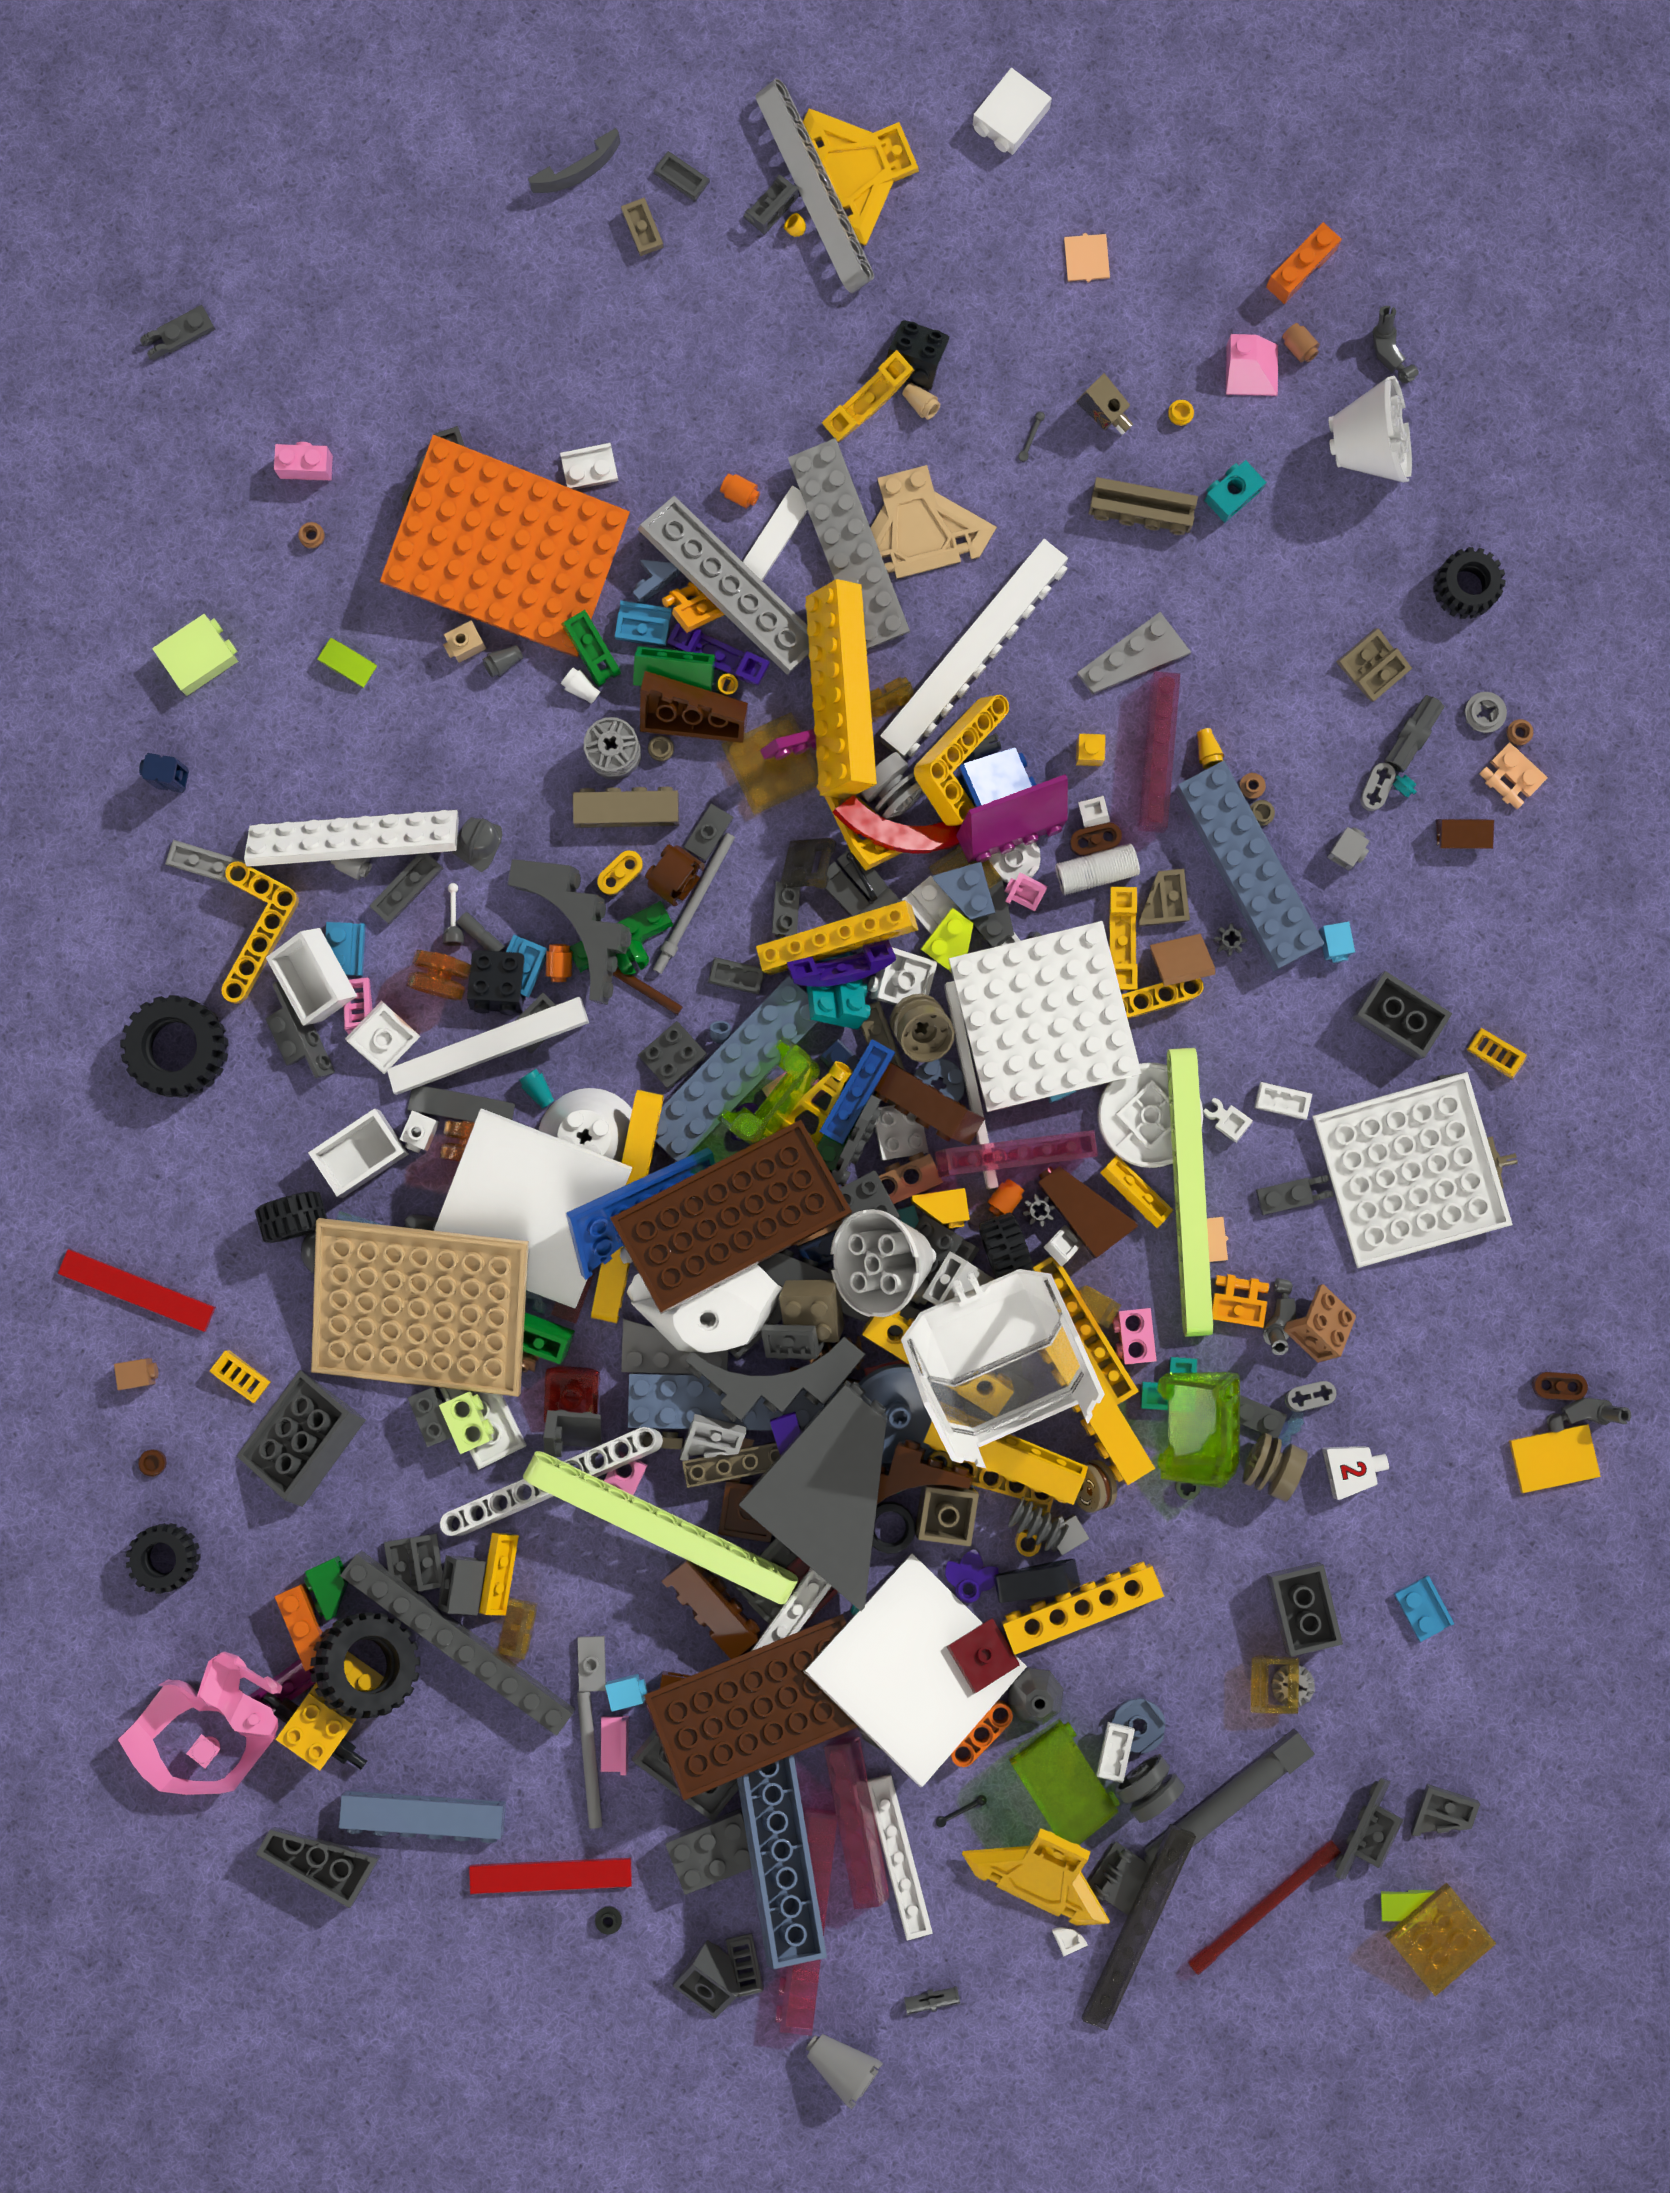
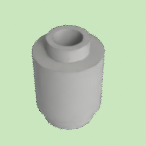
M370 857L331 860V864L335 865V869L356 880H360L362 877L366 878L372 868V864L369 863Z

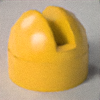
M794 213L785 221L784 229L791 236L800 237L806 231V223L798 213Z
M723 674L717 680V690L722 695L728 696L733 694L738 688L736 677L732 674ZM728 679L730 680V682L727 686V690L724 691L723 686L725 680Z

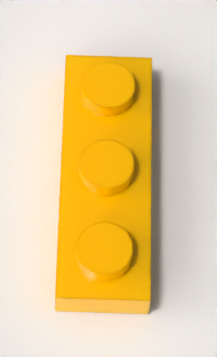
M1117 1155L1100 1172L1156 1228L1172 1213L1173 1209Z
M492 1533L479 1608V1613L506 1615L519 1535L509 1533Z

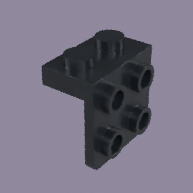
M903 320L888 349L886 360L898 350L914 369L906 382L931 390L940 360L949 342V336L939 330H933L918 325L915 322Z
M473 951L467 991V1001L470 1010L481 1014L489 1013V1011H498L503 1015H515V1013L523 1012L521 989L525 958L522 953Z

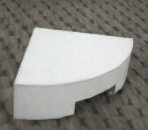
M1059 1927L1052 1929L1063 1957L1088 1946L1084 1937L1071 1928Z

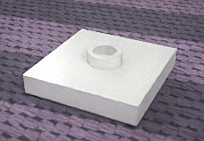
M381 1000L345 1040L385 1074L387 1069L395 1064L418 1040L420 1035Z

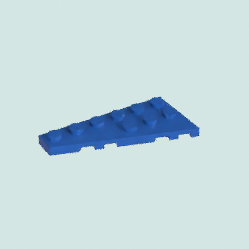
M709 1148L701 1150L567 1212L566 1217L582 1277L587 1280L593 1275L591 1272L602 1262L604 1265L613 1259L611 1255L622 1246L625 1247L610 1220L611 1217L714 1165L713 1152Z

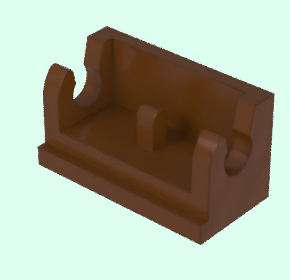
M1436 819L1437 845H1439V848L1493 849L1494 820Z

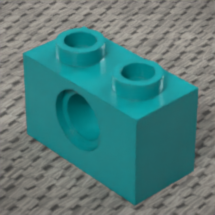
M1247 460L1240 465L1235 463L1226 471V478L1221 482L1218 480L1214 481L1206 489L1208 493L1204 501L1224 523L1258 495L1267 483ZM1227 487H1237L1239 494L1230 493Z

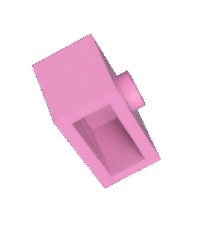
M297 442L296 445L275 444L274 470L280 479L331 481L333 455L327 446H313L308 442Z

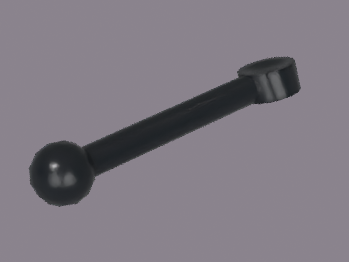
M848 852L846 855L847 860L852 862L873 901L877 900L878 898L852 852Z
M979 1795L975 1801L945 1817H937V1826L944 1827L947 1821L977 1805H985L987 1798L984 1795Z

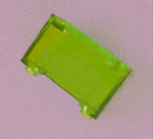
M784 1036L781 1037L775 1047L780 1053V1061L777 1065L787 1073L755 1114L743 1107L738 1112H730L725 1109L718 1118L726 1128L750 1145L776 1133L820 1074L819 1065L815 1060Z
M1233 1372L1166 1373L1158 1382V1393L1161 1394L1164 1400H1168V1447L1158 1457L1161 1479L1223 1488L1236 1474L1239 1465V1374Z
M1059 1718L1006 1754L1055 1835L1080 1845L1118 1814L1117 1807L1121 1804L1113 1791L1106 1792L1073 1740L1077 1734L1070 1723L1063 1724Z

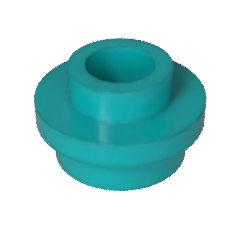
M1399 775L1395 777L1396 781L1392 785L1406 798L1411 794L1415 795L1417 793L1414 789L1417 784L1407 775H1404L1402 778Z

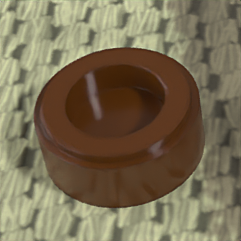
M156 1449L145 1451L138 1461L140 1471L146 1476L161 1474L167 1465L165 1455Z

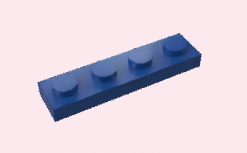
M873 1039L870 1041L821 1127L820 1133L844 1145L870 1096L894 1057L895 1051Z

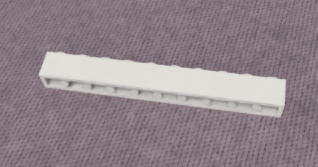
M1043 539L880 735L879 741L893 753L897 752L903 759L907 756L912 758L921 747L918 744L924 736L929 738L937 728L935 722L940 716L945 718L954 706L951 704L957 696L961 699L968 691L970 686L967 683L974 676L977 679L986 669L984 663L989 657L994 659L1003 648L1000 645L1006 637L1010 640L1019 629L1016 624L1022 617L1026 620L1035 610L1033 604L1038 598L1043 600L1052 589L1049 586L1054 579L1059 581L1068 569L1065 566L1068 557L1047 540Z

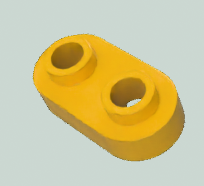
M630 850L622 852L599 874L597 879L599 889L608 896L619 894L641 873L643 861L640 855ZM627 861H633L635 863L633 869H627L625 867ZM613 878L616 880L614 887L606 885L608 879Z

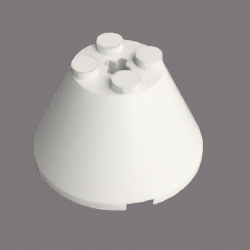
M1395 376L1387 377L1335 416L1329 417L1330 431L1334 434V439H1330V450L1332 455H1336L1338 468L1343 467L1403 483L1409 482V478L1407 479L1406 477H1411L1412 474L1409 423H1403L1402 409L1406 407L1401 387Z
M596 1088L578 1089L563 1095L549 1107L541 1120L538 1131L622 1163L632 1109L619 1096L606 1090ZM588 1133V1135L592 1137V1140L586 1141L585 1144H583L582 1138L585 1134Z
M875 1209L859 1211L845 1219L835 1233L830 1253L834 1254L835 1270L831 1271L840 1295L855 1311L868 1317H887L901 1311L928 1276L932 1264L936 1260V1252L931 1248L929 1241L923 1234L891 1214Z

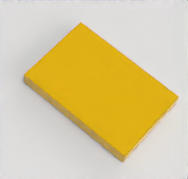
M1589 1424L1565 1428L1560 1432L1551 1431L1509 1440L1521 1493L1601 1477Z

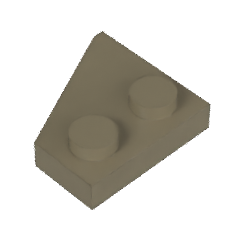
M1184 869L1158 871L1139 919V927L1189 922L1190 916Z

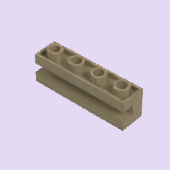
M1096 477L1088 514L1094 515V518L1100 521H1107L1109 518L1119 520V523L1132 526L1134 523L1144 524V527L1149 530L1165 528L1170 529L1172 534L1184 535L1185 532L1190 533L1193 526L1194 510L1197 505L1198 496Z
M634 787L631 791L622 792L620 788H606L605 792H595V789L582 788L579 789V792H573V824L576 828L679 826L678 790H673V787H658V791H647L645 787Z
M776 1441L740 1448L739 1453L734 1455H717L710 1458L699 1456L682 1461L687 1488L764 1473L780 1456Z

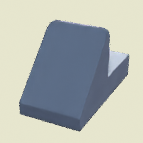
M640 560L642 568L650 578L648 580L644 578L635 585V590L633 591L634 598L638 603L644 604L681 574L680 570L669 562Z

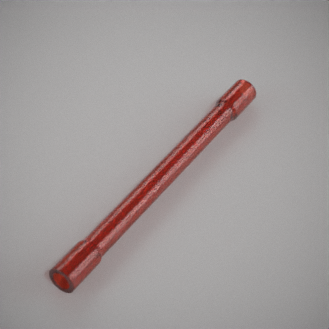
M1329 1840L1313 1854L1311 1859L1213 1943L1203 1948L1189 1960L1188 1964L1197 1975L1201 1974L1227 1948L1318 1870L1324 1868L1342 1853L1333 1841Z

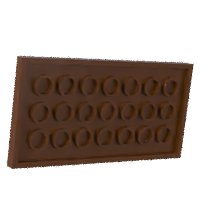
M799 1120L611 1217L610 1220L660 1314L844 1219L852 1214V1210L802 1120Z
M843 1614L643 1695L682 1801L859 1727L803 1672L847 1624Z

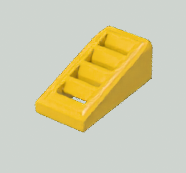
M1483 1028L1479 1030L1467 1048V1051L1512 1080L1527 1058V1054ZM1487 1038L1489 1041L1481 1052L1477 1048L1483 1039ZM1493 1044H1496L1498 1046L1491 1057L1488 1056L1487 1053ZM1504 1049L1507 1051L1501 1062L1496 1061ZM1513 1055L1516 1059L1511 1067L1508 1068L1505 1065Z
M230 1350L224 1351L209 1371L253 1403L258 1400L271 1383ZM230 1360L233 1362L225 1373L221 1370ZM240 1367L242 1370L234 1380L231 1379L232 1374ZM247 1373L251 1376L243 1387L239 1385ZM256 1379L260 1381L252 1393L247 1391Z

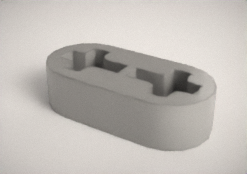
M1379 763L1371 771L1360 798L1364 809L1376 811L1385 803L1396 775L1395 769L1390 764ZM1383 769H1385L1387 771L1386 775L1389 777V779L1386 778L1382 782V784L1379 785L1377 783L1379 781L1380 776L1376 773L1381 772ZM1377 789L1379 791L1376 795V799H1378L1379 802H1375L1373 805L1369 804L1370 799L1367 798V795L1370 796L1374 792V790Z
M1327 1381L1299 1386L1286 1394L1285 1404L1294 1412L1323 1407L1335 1400L1337 1395L1336 1389L1333 1384ZM1320 1386H1323L1324 1390L1329 1391L1326 1401H1324L1323 1397L1314 1398L1313 1396L1314 1393L1321 1391ZM1295 1393L1300 1397L1308 1396V1400L1301 1402V1407H1299L1298 1403L1292 1402V1398L1296 1396Z

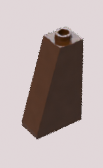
M1050 1166L1038 1175L1041 1180L1037 1182V1185L1049 1197L1050 1202L1082 1241L1093 1258L1099 1257L1138 1227L1134 1220L1060 1166L1056 1169Z

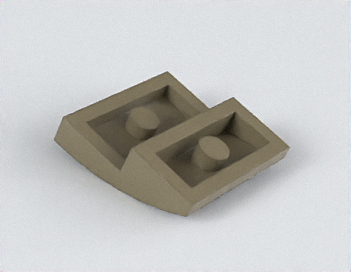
M1374 628L1336 661L1371 702H1374L1412 669L1398 648H1393L1379 628Z

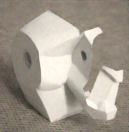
M622 1247L620 1249L622 1262L624 1264L632 1263L633 1261L626 1248ZM756 1264L660 1314L639 1273L634 1276L632 1283L628 1287L627 1294L631 1299V1304L677 1350L693 1353H710L748 1345L773 1315L779 1303V1295L783 1287L777 1285Z

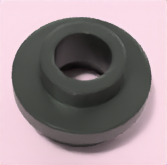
M606 1906L597 1912L595 1925L601 1933L610 1935L620 1929L622 1915L618 1909ZM605 1917H611L613 1919V1924L606 1925L603 1919Z

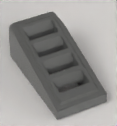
M752 1933L727 1938L728 1955L739 1991L737 1997L762 1992L764 1985ZM749 1945V1949L734 1952L733 1947ZM751 1955V1960L736 1962L737 1958ZM753 1967L754 1971L739 1974L738 1970ZM756 1980V1983L741 1985L742 1981Z

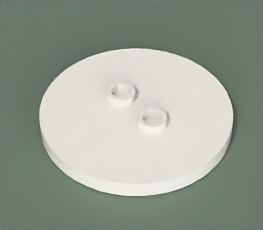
M1142 1063L1139 1064L1141 1075L1107 1084L1098 1105V1125L1106 1145L1123 1161L1139 1167L1157 1168L1173 1163L1167 1065ZM1200 1099L1201 1127H1202V1124H1203V1107H1202V1102H1201V1099Z

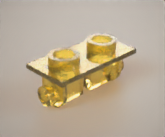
M898 677L885 684L884 689L886 693L882 694L879 687L870 691L872 718L880 717L898 705L907 704L914 696L911 682H908L906 677L902 679Z

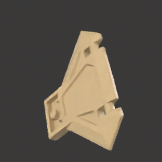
M927 465L877 478L884 505L870 528L881 557H891L892 562L884 563L888 573L895 572L896 578L899 579L961 563L960 554L968 552L971 560L980 558L997 527L936 493ZM965 537V543L956 544L955 539Z

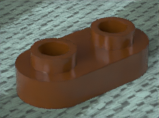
M1110 822L1080 829L1072 835L1070 848L1074 854L1083 857L1099 853V851L1114 849L1120 843L1122 833L1116 824ZM1110 833L1113 839L1105 841L1103 834ZM1080 839L1086 840L1087 847L1081 848L1078 845V841Z
M1541 1372L1534 1377L1532 1388L1534 1393L1541 1398L1580 1400L1586 1395L1588 1384L1585 1378L1579 1374ZM1544 1380H1547L1550 1384L1547 1390H1544L1541 1386ZM1570 1382L1576 1384V1389L1573 1392L1568 1389Z

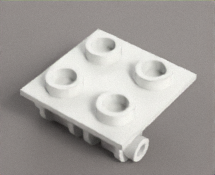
M895 1105L878 1107L881 1110V1114L875 1126V1133H877L876 1139L879 1144L881 1160L887 1161L894 1158L913 1156L920 1152L924 1154L929 1153L924 1127L915 1122L917 1116L910 1112L906 1116L894 1108Z

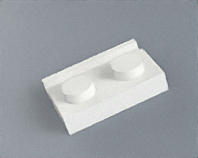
M611 443L560 453L566 484L571 489L577 490L618 481Z
M931 875L902 899V901L905 900L912 905L914 916L930 935L952 907L962 913L933 880Z

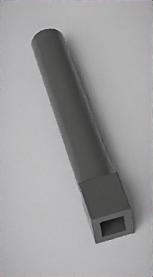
M1292 1729L1269 1748L1270 1751L1144 1849L1147 1855L1143 1858L1153 1871L1158 1868L1162 1872L1287 1772L1291 1774L1315 1755L1302 1736L1295 1729Z

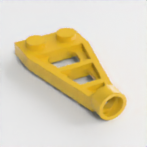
M854 795L864 806H866V807H867L869 810H871L872 812L876 813L872 808H870L866 803H864L859 797H857L856 795ZM824 796L832 812L847 800ZM834 815L850 851L866 871L902 853L875 845L868 838L865 840L860 839L856 833Z
M835 1061L829 1072L781 1114L771 1133L774 1134L795 1123V1119L799 1114L809 1110L819 1117L816 1132L814 1134L809 1133L815 1146L818 1147L824 1135L819 1131L853 1071L846 1064ZM820 1090H824L832 1096L831 1102L825 1111L812 1102L813 1097Z

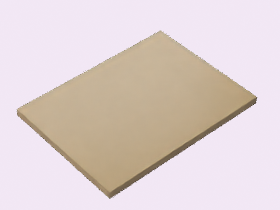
M318 1218L316 1220L311 1372L519 1397L521 1394L529 1241Z

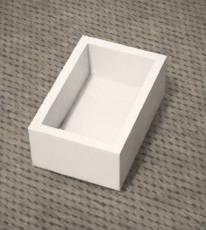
M320 928L300 931L266 957L303 1026L324 1021L357 997Z
M378 1109L371 1110L308 1152L335 1195L340 1198H344L409 1155L382 1112Z

